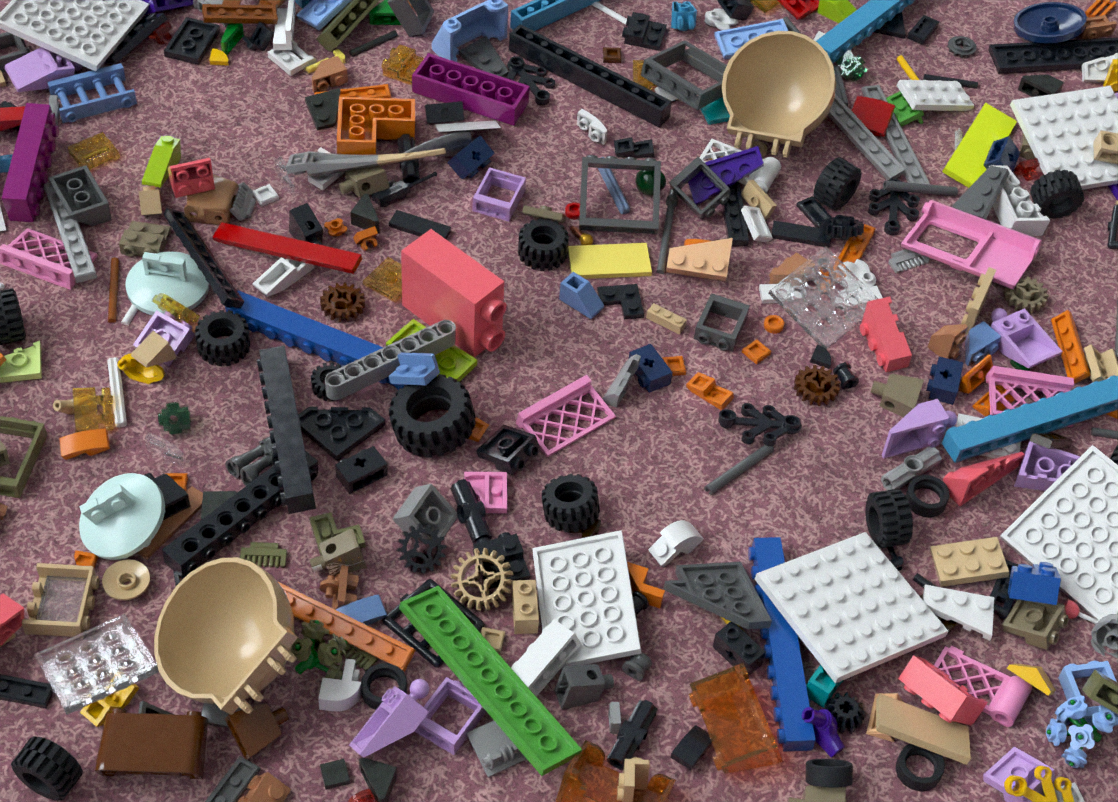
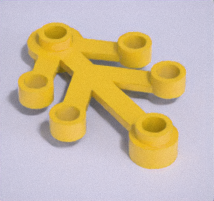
M1037 766L1034 771L1035 778L1042 783L1045 796L1027 787V782L1023 777L1011 775L1004 782V787L1008 794L1017 797L1023 796L1032 802H1058L1054 787L1062 793L1064 802H1074L1071 792V781L1065 777H1057L1053 786L1051 779L1052 771L1046 766ZM1045 770V776L1042 778L1041 772ZM1014 781L1015 787L1012 789V783ZM1062 781L1065 782L1064 788H1061Z

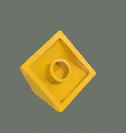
M1016 663L1009 664L1007 667L1008 670L1048 696L1056 691L1042 667Z

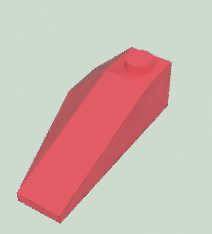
M1021 451L961 467L955 472H949L943 478V481L949 489L950 498L959 506H962L1018 468L1025 454Z

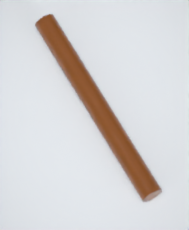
M116 257L111 259L108 323L116 322L119 259Z

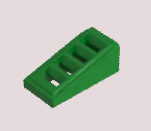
M228 23L221 40V49L226 55L230 53L244 36L243 24Z

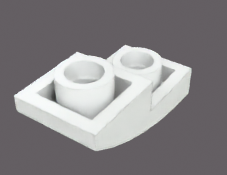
M581 109L577 115V125L582 130L589 131L588 137L592 141L604 145L606 143L607 129L595 116Z

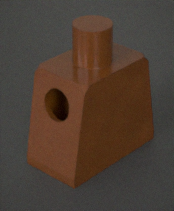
M264 703L252 707L253 711L250 714L240 710L234 712L233 715L229 714L225 718L244 759H250L282 734L278 725L289 720L284 707L271 712L268 704Z

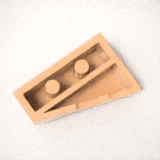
M733 238L670 248L666 272L726 281Z

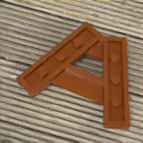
M223 0L222 4H202L203 22L258 24L262 22L265 24H277L276 9L286 0H260L258 5H240L242 0Z

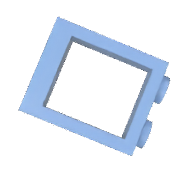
M1091 661L1087 664H1069L1063 667L1058 678L1066 699L1081 696L1075 678L1089 677L1094 670L1116 681L1109 662ZM1100 706L1088 707V712L1084 718L1089 725H1094L1092 715L1098 713ZM1111 711L1118 718V714Z

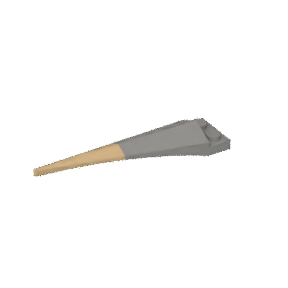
M442 148L383 155H349L308 151L290 155L286 169L288 174L300 175L307 171L311 177H318L446 154V150Z

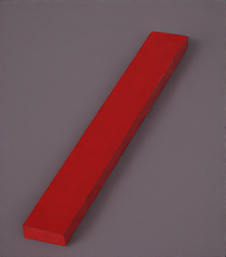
M221 222L212 236L214 241L351 274L355 273L363 259L362 255L223 222Z

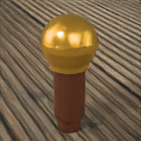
M571 226L570 230L579 239L581 245L593 244V237L591 235L583 233L578 227Z

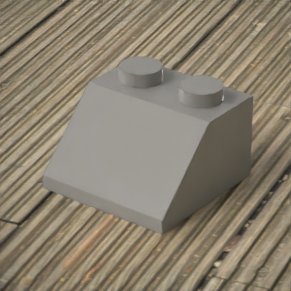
M427 484L413 489L392 520L402 531L410 533L409 526L413 525L417 529V525L422 523L423 529H425L430 524L431 531L433 532L435 529H438L439 533L437 536L443 537L457 519V512L432 484ZM420 533L424 539H432L429 535Z

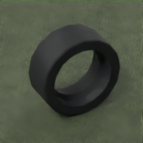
M930 475L914 478L910 482L905 495L911 511L919 516L928 518L936 517L943 513L950 497L946 484L939 478ZM921 488L932 490L939 496L940 502L935 504L922 502L916 497L915 491Z
M380 663L370 667L364 673L361 679V693L364 702L371 709L376 710L383 702L382 697L375 696L370 691L371 683L377 678L390 677L396 680L399 685L398 688L407 694V679L399 667L389 663Z
M908 744L900 752L895 769L900 781L911 790L919 792L929 791L936 787L941 780L945 769V762L942 755L913 744ZM914 755L925 757L934 766L933 775L926 778L914 775L907 768L906 760Z
M812 759L806 761L805 781L810 785L838 788L850 786L853 782V764L838 759Z

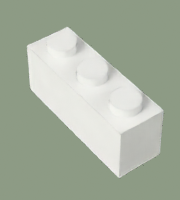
M554 619L543 629L542 634L536 641L529 645L527 651L512 665L511 669L537 697L579 648L581 642L574 632Z

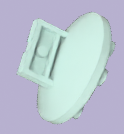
M144 252L142 260L132 267L126 278V292L130 302L137 309L149 315H154L156 310L163 314L168 312L173 316L186 313L197 307L205 299L210 286L190 255L181 252Z
M127 473L107 480L92 493L85 504L79 506L81 510L79 522L80 536L86 548L103 559H126L150 545L151 540L162 524L165 514V501L162 491L150 478L141 474Z

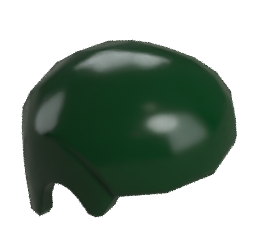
M640 170L637 172L635 183L637 189L642 194L653 196L654 171ZM662 172L660 176V191L666 186V178Z

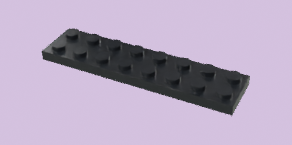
M1118 37L1067 40L1058 43L990 44L988 51L998 74L1082 69V64L1118 53Z

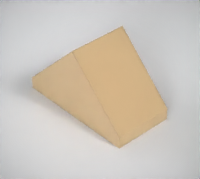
M152 331L131 354L134 359L146 368L176 358L170 343L155 331Z

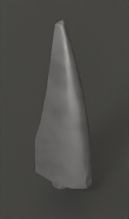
M462 130L429 140L404 153L445 148L446 154L436 156L454 157L475 139L471 138L470 130Z

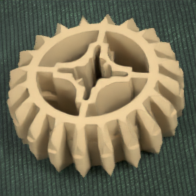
M478 548L474 549L475 556L472 557L469 552H466L468 558L466 561L461 557L458 559L462 564L461 567L454 565V570L459 573L451 574V578L458 581L453 582L451 587L459 588L454 592V595L456 597L463 595L460 602L464 604L468 601L467 607L469 609H472L476 603L477 611H481L482 604L489 611L491 608L489 603L493 602L497 608L499 607V603L496 601L498 598L503 602L506 601L505 596L502 595L503 592L511 594V590L506 585H512L513 580L507 578L513 576V571H505L510 567L509 562L502 564L505 559L503 555L496 559L497 552L495 550L488 556L487 548L483 549L482 555H480ZM483 562L494 564L499 568L500 572L485 571ZM476 564L475 573L464 580L467 570ZM481 572L485 577L488 576V579L484 580V588L479 581L477 582L480 579ZM501 579L497 590L489 595L490 585ZM465 587H478L482 597L470 595Z

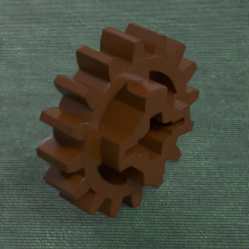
M344 282L343 286L336 283V287L328 286V291L323 290V296H320L321 311H324L325 316L331 315V320L338 318L339 322L344 318L347 321H350V317L356 319L358 318L357 313L362 314L363 308H365V295L361 293L360 288L355 289L354 284L349 287L346 282Z
M813 365V369L805 366V370L800 369L795 377L794 390H797V396H803V402L809 400V405H812L814 402H817L818 406H821V402L829 405L830 400L835 401L836 396L839 394L840 381H837L838 376L831 375V369L825 371L824 366L820 369H817L816 365Z

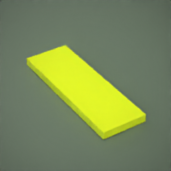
M985 103L942 172L970 188L986 171L984 162L993 141L1008 137L1017 121Z

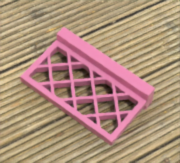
M27 228L9 245L2 244L0 246V264L70 290L75 285V277L72 269H70V263H63V260L68 259L67 254H60L59 252L65 249L61 240ZM28 235L36 238V240L25 241ZM52 243L54 246L42 247V244ZM31 246H39V248L28 250L27 248ZM89 251L93 263L97 258V253ZM56 252L57 254L45 256V253Z
M993 366L986 375V383H989L990 415H997L1003 412L996 410V403L998 401L1007 409L1012 410L1019 404H1026L1024 400L1029 396L1035 402L1040 400L1034 393L1035 391L1043 392L1047 398L1053 397L1060 392L1071 391V388L1074 386V378ZM995 384L1002 385L1007 391L1001 395L996 390ZM1022 388L1027 394L1021 398L1014 389ZM1009 393L1017 401L1013 406L1004 398Z
M588 375L583 376L518 413L516 424L520 429L523 428L526 432L536 435L540 450L546 457L551 456L616 418V415L591 386L592 380ZM589 393L594 399V403L583 402L582 396ZM568 404L578 406L577 413L565 411V406ZM580 407L592 409V415L579 414ZM595 410L604 411L608 416L604 419L594 417ZM551 414L561 415L560 423L547 421L548 416ZM563 417L575 418V426L562 424ZM578 419L590 421V427L587 429L577 427ZM533 424L544 425L543 433L533 431L530 426ZM546 426L559 428L558 435L545 434ZM561 429L574 431L573 437H560ZM544 439L556 441V446L548 450L543 444Z

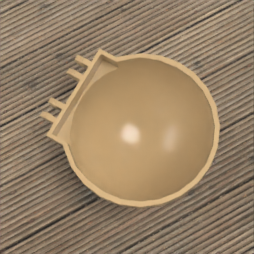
M774 31L749 40L735 52L727 64L722 81L723 100L730 115L727 131L728 134L736 135L734 148L740 149L743 137H747L746 149L752 148L754 140L758 139L772 142L771 155H777L779 145L785 144L783 157H788L791 146L802 147L805 136L822 123L829 114L835 99L836 77L834 66L827 52L819 43L797 32Z
M238 557L213 560L190 572L175 587L166 600L158 618L155 631L154 655L158 671L166 684L184 697L201 703L216 704L221 710L233 715L238 707L247 714H250L253 708L245 699L252 697L254 700L261 702L264 697L260 691L266 688L278 674L284 675L286 672L284 666L287 661L294 663L297 659L291 652L292 644L298 637L294 634V616L289 599L278 581L257 564Z

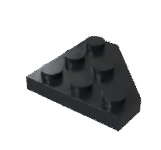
M308 407L298 414L301 431L336 461L385 426V419L371 407H362L361 410H349V407H331V410Z

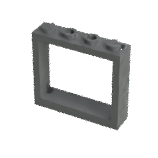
M684 40L645 59L641 76L694 109L699 110L723 97L722 81L727 65ZM683 60L715 79L718 83L702 90L666 67Z
M588 155L582 157L579 229L657 234L659 230L661 161H656L654 158L637 160L634 157L617 159L615 156L598 158L595 155ZM588 167L654 171L652 221L586 218Z

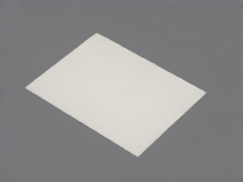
M496 121L435 124L439 132L501 128Z

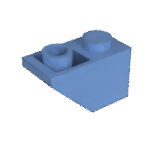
M572 272L560 283L559 300L588 318L592 319L604 308V304L591 283L575 272Z
M984 321L971 328L965 341V364L967 366L971 365L972 361L978 364L985 355H992L999 348L998 344L1001 336Z

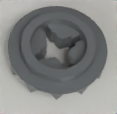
M964 36L952 37L947 45L949 52H954V56L959 54L961 58L964 55L966 57L974 55L976 51L975 42Z

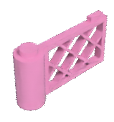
M945 646L934 666L948 674L951 680L949 672L960 670L964 678L953 681L958 685L967 684L970 691L968 693L975 698L988 694L991 703L989 706L986 705L982 712L990 715L994 721L1005 727H1011L1032 691V685L1019 676L1010 677L963 655L964 651L951 646L948 648ZM946 655L955 658L958 664L947 667L944 658ZM974 668L978 670L979 675L968 677L965 669ZM996 678L1002 681L1000 686L990 687L987 679ZM982 680L986 689L975 691L971 682Z

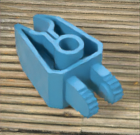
M673 1L671 28L678 29L679 31L694 30L697 16L695 7L689 1H683L682 4Z

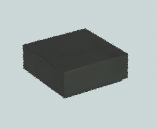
M345 759L320 764L326 790L350 784Z

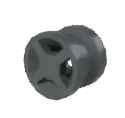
M643 652L631 655L629 657L630 660L626 661L622 666L624 673L637 681L642 680L645 676V670H649L652 666L651 659Z

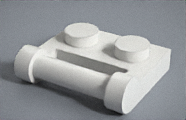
M294 40L292 50L271 49L268 51V58L290 76L305 69L307 66L317 63V59L305 53L297 46Z

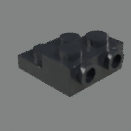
M633 12L632 16H628L626 21L627 27H624L622 37L625 38L624 44L659 51L667 24L650 21V15Z
M503 424L476 452L479 458L493 462L497 470L513 475L517 470L522 471L526 462L531 457L534 458L538 455L540 447L536 435Z
M504 532L496 539L481 538L476 544H473L474 556V549L478 548L480 555H482L483 549L487 548L488 556L495 550L497 552L496 559L501 555L505 557L502 564L505 562L510 564V567L505 571H513V576L507 579L513 581L530 579V572L524 560V551L517 533L511 535L509 532ZM483 562L485 571L500 572L499 568L494 564ZM481 572V577L484 582L485 579H488V576L485 577ZM501 579L492 583L489 589L499 587Z

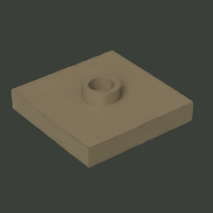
M524 205L522 211L523 214L528 216L551 219L561 223L566 222L567 218L565 214L554 212L551 207L540 206L539 209Z

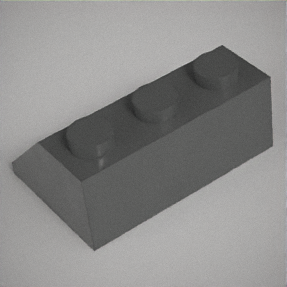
M87 165L48 177L70 219L90 226L112 220L109 203Z

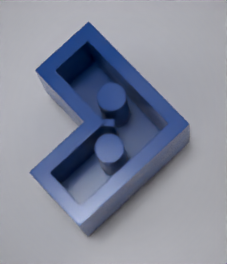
M1048 562L1033 564V568L1027 564H1018V567L1012 566L1008 587L1009 598L1057 605L1061 577L1057 568Z

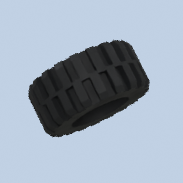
M438 374L427 385L404 384V388H400L396 392V397H393L390 403L389 416L396 439L403 446V449L407 452H412L413 455L420 457L424 455L426 458H432L433 455L441 457L444 456V453H452L456 451V447H461L465 444V439L470 438L473 433L472 430L475 428L476 416L470 394L461 382H457V379L450 376L446 378V375ZM443 409L448 411L441 418L431 422L417 421L420 416L431 410Z

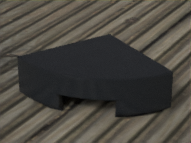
M817 344L810 362L830 369L831 356L824 347Z

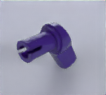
M807 707L803 710L802 719L806 723L813 724L815 740L831 758L841 752L845 746L837 734V722L833 714L827 709L817 711L812 707Z

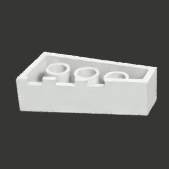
M996 166L1006 168L1010 172L993 205L1000 224L1029 236L1043 235L1050 219L1040 213L1041 208L1037 203L1033 204L1029 199L1030 194L1019 186L1020 181L1008 166Z

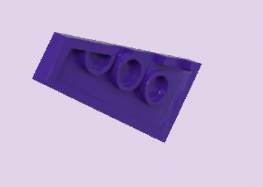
M758 146L705 162L728 187L764 166ZM701 171L688 182L693 201L696 205L721 192Z

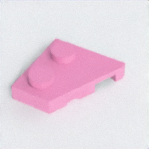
M464 472V479L470 482L477 501L483 502L486 513H507V472Z

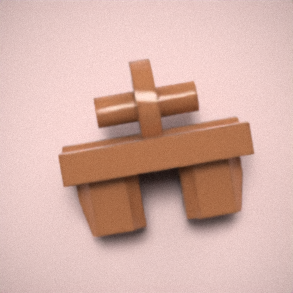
M341 565L340 573L335 575V580L334 576L329 575L326 580L320 582L319 589L326 593L325 597L332 598L333 595L332 608L335 610L357 601L356 594L346 592V589L355 591L359 576L348 573L349 566Z

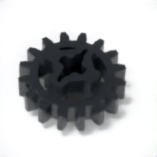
M836 215L835 217L827 218V220L823 219L820 231L821 233H826L825 235H830L831 238L849 240L850 237L862 235L864 224L862 221L854 220L853 216Z
M422 523L417 525V529L413 525L409 526L410 533L403 531L402 535L405 538L397 540L399 544H402L401 548L396 549L397 552H402V556L398 560L406 561L403 566L404 568L411 565V572H416L418 568L421 573H425L426 568L434 571L433 564L440 566L441 562L438 559L445 558L446 556L444 553H441L442 549L447 548L446 545H441V541L445 539L444 536H437L439 533L438 529L432 532L430 524L425 529H423ZM420 533L427 534L432 539L426 540ZM411 538L412 544L410 549L407 550V543ZM418 543H420V545L425 544L426 548L423 550L424 554L422 552H417V548H419ZM434 547H436L435 555H434V557L432 558V556H431L432 549H433ZM411 558H420L423 564L415 563Z

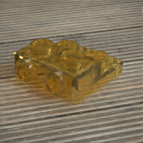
M399 44L397 48L393 47L391 49L389 59L385 58L381 65L383 76L412 85V74L424 58L416 56L415 49Z

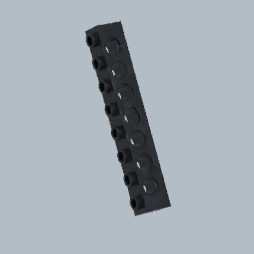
M305 451L310 479L313 481L319 473L318 460ZM275 465L162 549L164 563L183 579L205 561L212 559L223 547L229 546L240 534L246 533L257 521L264 519L275 507L281 506L280 492H284V489H279L277 477L281 476V474H277Z

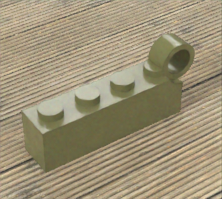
M352 0L316 40L330 52L349 35L380 0Z
M1094 670L1082 690L1090 699L1118 714V682Z

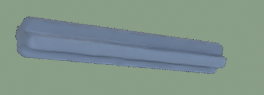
M598 168L620 214L629 213L630 206L612 170Z

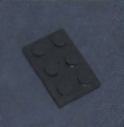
M186 17L164 49V57L199 65L221 31L220 25L204 23L201 20Z

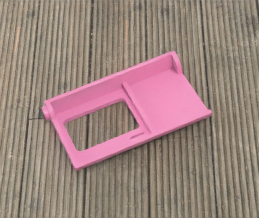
M930 200L929 203L926 202L923 206V216L901 243L902 248L979 277L981 274H986L988 267L996 269L992 282L1014 289L1036 257L1042 240ZM929 225H934L977 241L978 245L967 259H963L920 243L917 240Z

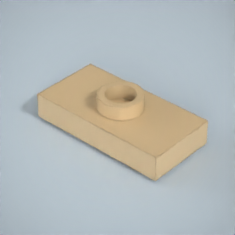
M754 180L747 182L741 193L742 197L751 207L760 208L765 220L770 218L777 205Z

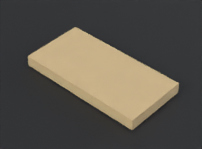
M883 694L878 695L876 699V731L960 763L968 764L971 759L969 727L954 721L949 723L931 712Z

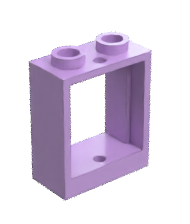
M489 167L473 197V211L510 221L525 192L526 178ZM491 185L515 191L510 203L486 196Z
M446 677L424 705V708L429 713L414 732L455 755L467 739L466 733L476 727L487 711L462 683ZM447 696L474 711L457 735L430 720Z

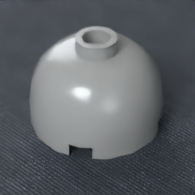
M1110 614L1102 617L1093 627L1091 644L1095 651L1105 656L1104 652L1118 659V651L1116 653H1109L1103 647L1107 646L1110 649L1118 650V614Z

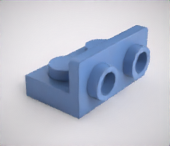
M399 353L397 356L400 366L389 375L391 384L427 385L440 373L435 355L432 353Z

